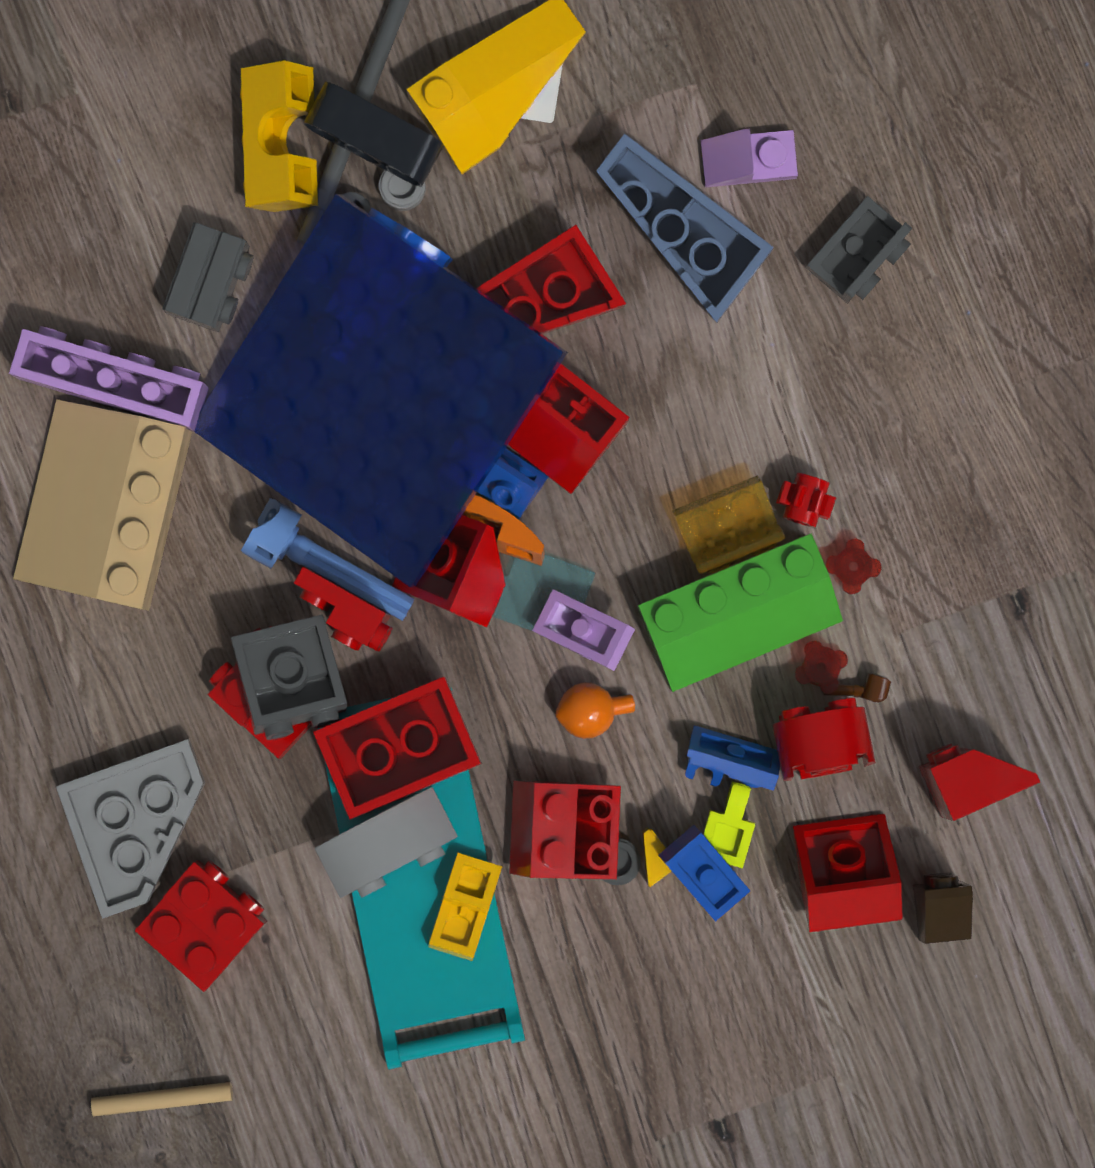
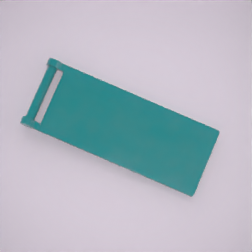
M392 698L349 706L346 712L338 714L340 720ZM325 762L339 834L433 787L458 835L457 838L442 845L445 855L420 867L417 859L403 865L382 876L386 883L385 886L362 898L358 890L352 892L388 1070L402 1067V1062L511 1039L512 1044L526 1041L495 892L473 961L428 947L457 853L488 862L469 770L359 817L349 819ZM503 1007L505 1009L507 1021L398 1044L395 1030Z

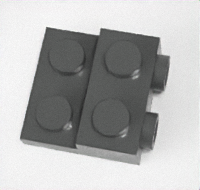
M323 614L231 637L255 735L265 733L267 740L282 738L294 732L292 725L311 721L313 728L325 727L340 720L338 714L346 712L347 701Z

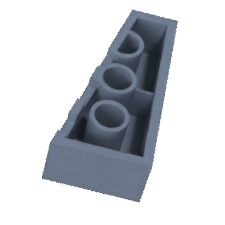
M625 133L596 170L704 308L718 323L774 250V247Z

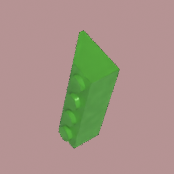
M812 533L637 606L672 692L843 621L830 576Z

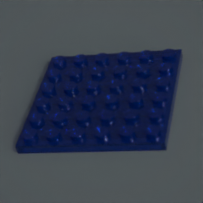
M336 194L201 408L194 432L403 583L413 587L416 586L568 352L346 197Z

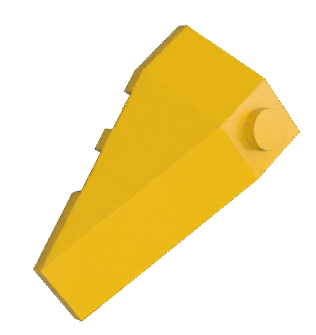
M548 0L448 60L406 89L410 103L434 137L443 143L444 151L461 175L500 149L509 137V133L521 117L526 114L534 103L535 98L550 78L555 75L586 31L564 0Z

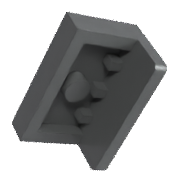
M867 196L809 262L806 269L847 304L855 295L863 300L881 280L875 274L876 270L885 260L894 265L911 245L905 237L912 230V227L906 222L901 225Z

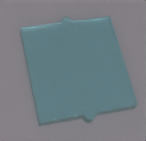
M545 555L542 566L515 557L509 576L504 577L506 586L493 617L532 631L553 589L585 604L596 573Z

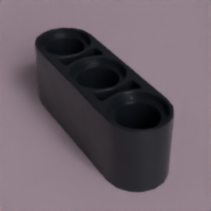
M330 82L323 84L303 122L304 126L319 136L419 187L423 186L444 147L441 141L429 133Z

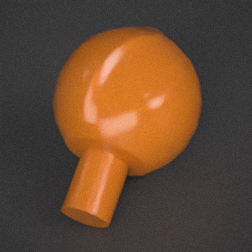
M584 682L572 686L563 694L556 709V718L566 731L573 736L582 739H592L609 729L615 715L634 713L635 702L631 694L611 697L609 692L600 685Z

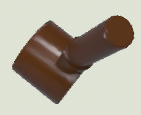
M868 673L864 687L848 684H824V695L854 696L855 698H863L879 703L887 698L891 681L887 678Z

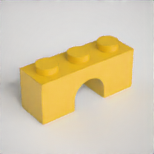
M283 60L241 68L240 98L242 101L245 207L279 212L318 206L317 160L290 154L286 143L290 125L298 117L307 115L314 103L313 67Z

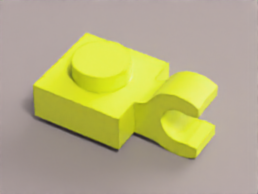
M732 781L724 812L710 809L703 835L728 865L743 868L755 828V822L743 819L751 788Z

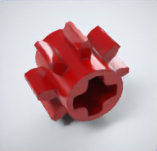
M803 473L796 474L794 483L784 481L776 502L786 506L783 518L812 528H816L819 517L826 520L830 519L836 497L827 495L830 483Z

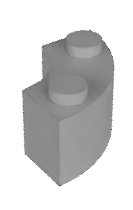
M433 787L317 846L315 850L339 897L342 898L358 890L362 898L385 886L386 883L382 876L417 859L420 867L445 855L442 845L457 838L458 835Z

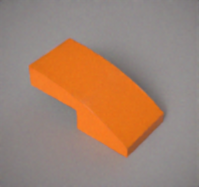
M467 491L464 492L459 506V514L493 527L494 532L499 533L497 538L499 552L542 566L545 558L544 545L524 523L500 506Z

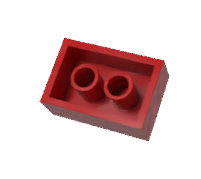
M441 677L313 732L349 819L359 817L482 764L445 677Z

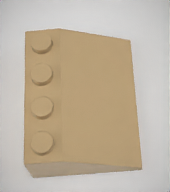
M56 399L13 579L149 611L192 431L176 424Z

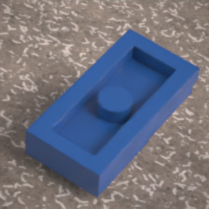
M693 726L686 755L689 757L685 771L687 778L693 780L695 771L699 767H703L713 772L710 784L712 786H719L723 775L726 774L729 775V778L739 780L746 786L753 788L763 787L774 791L780 772L777 750L699 726Z
M695 825L691 826L658 855L715 922L750 892V889Z

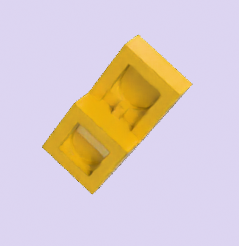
M457 853L429 941V948L473 961L502 866Z

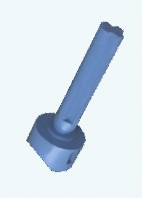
M269 499L258 518L259 527L253 528L241 549L245 555L272 569L277 559L282 560L284 555H286L291 561L307 567L403 621L415 600L414 598L317 545L306 536L297 534L299 527L296 525L302 514L275 499Z

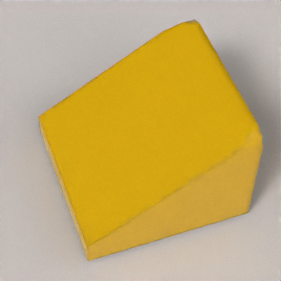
M647 827L642 831L647 884L651 887L672 871L658 856L666 849L654 831Z

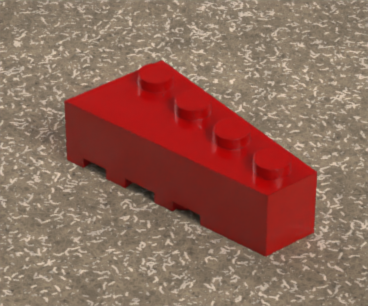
M574 225L419 324L418 330L442 368L623 308L626 302L577 225Z

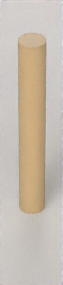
M231 1082L95 1097L91 1098V1111L94 1117L233 1101Z

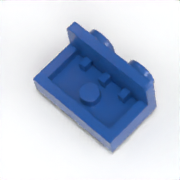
M472 426L465 435H461L457 439L441 468L518 519H520L548 479L546 474Z

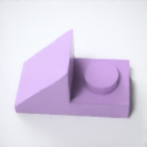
M750 128L701 140L705 187L797 179L798 172L793 130L750 134Z
M553 589L532 631L615 671L635 629Z

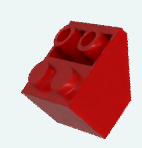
M555 360L526 396L498 438L572 495L627 425L630 417L559 361Z
M513 780L509 874L529 878L617 880L621 786Z

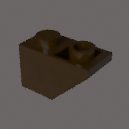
M952 873L924 875V884L913 885L919 941L929 944L971 939L972 886L960 881L958 876H952Z

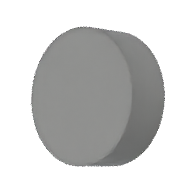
M384 170L379 180V191L383 201L389 207L398 211H407L421 203L425 195L426 185L425 182L422 187L413 185Z

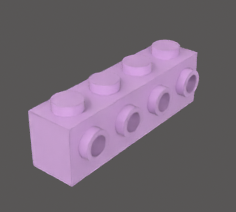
M43 326L39 327L38 333L22 329L9 374L17 379L154 420L184 426L196 432L209 390L207 385L198 381L200 373L178 366H173L172 372H167L154 368L155 360L130 352L127 359L110 355L111 347L84 339L83 345L79 346L66 342L67 334Z

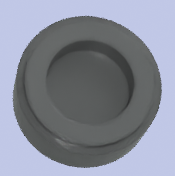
M619 838L617 880L602 879L606 883L624 885L631 882L637 876L641 866V858L637 848L631 842Z

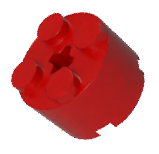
M846 698L829 702L828 707H825V711L810 714L809 706L782 711V715L779 716L780 722L772 726L783 781H791L794 777L793 771H799L801 780L853 770L852 765L859 764L858 759L861 758L863 759L864 767L875 764L865 707H857L855 698Z

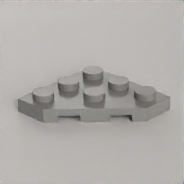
M190 739L56 786L102 919L149 902L205 785V780Z

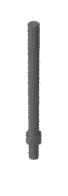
M390 0L354 92L355 95L368 102H371L410 0ZM336 144L332 148L317 187L318 206L309 207L297 238L299 243L313 248L326 215H331V207L338 198L334 194L351 153Z

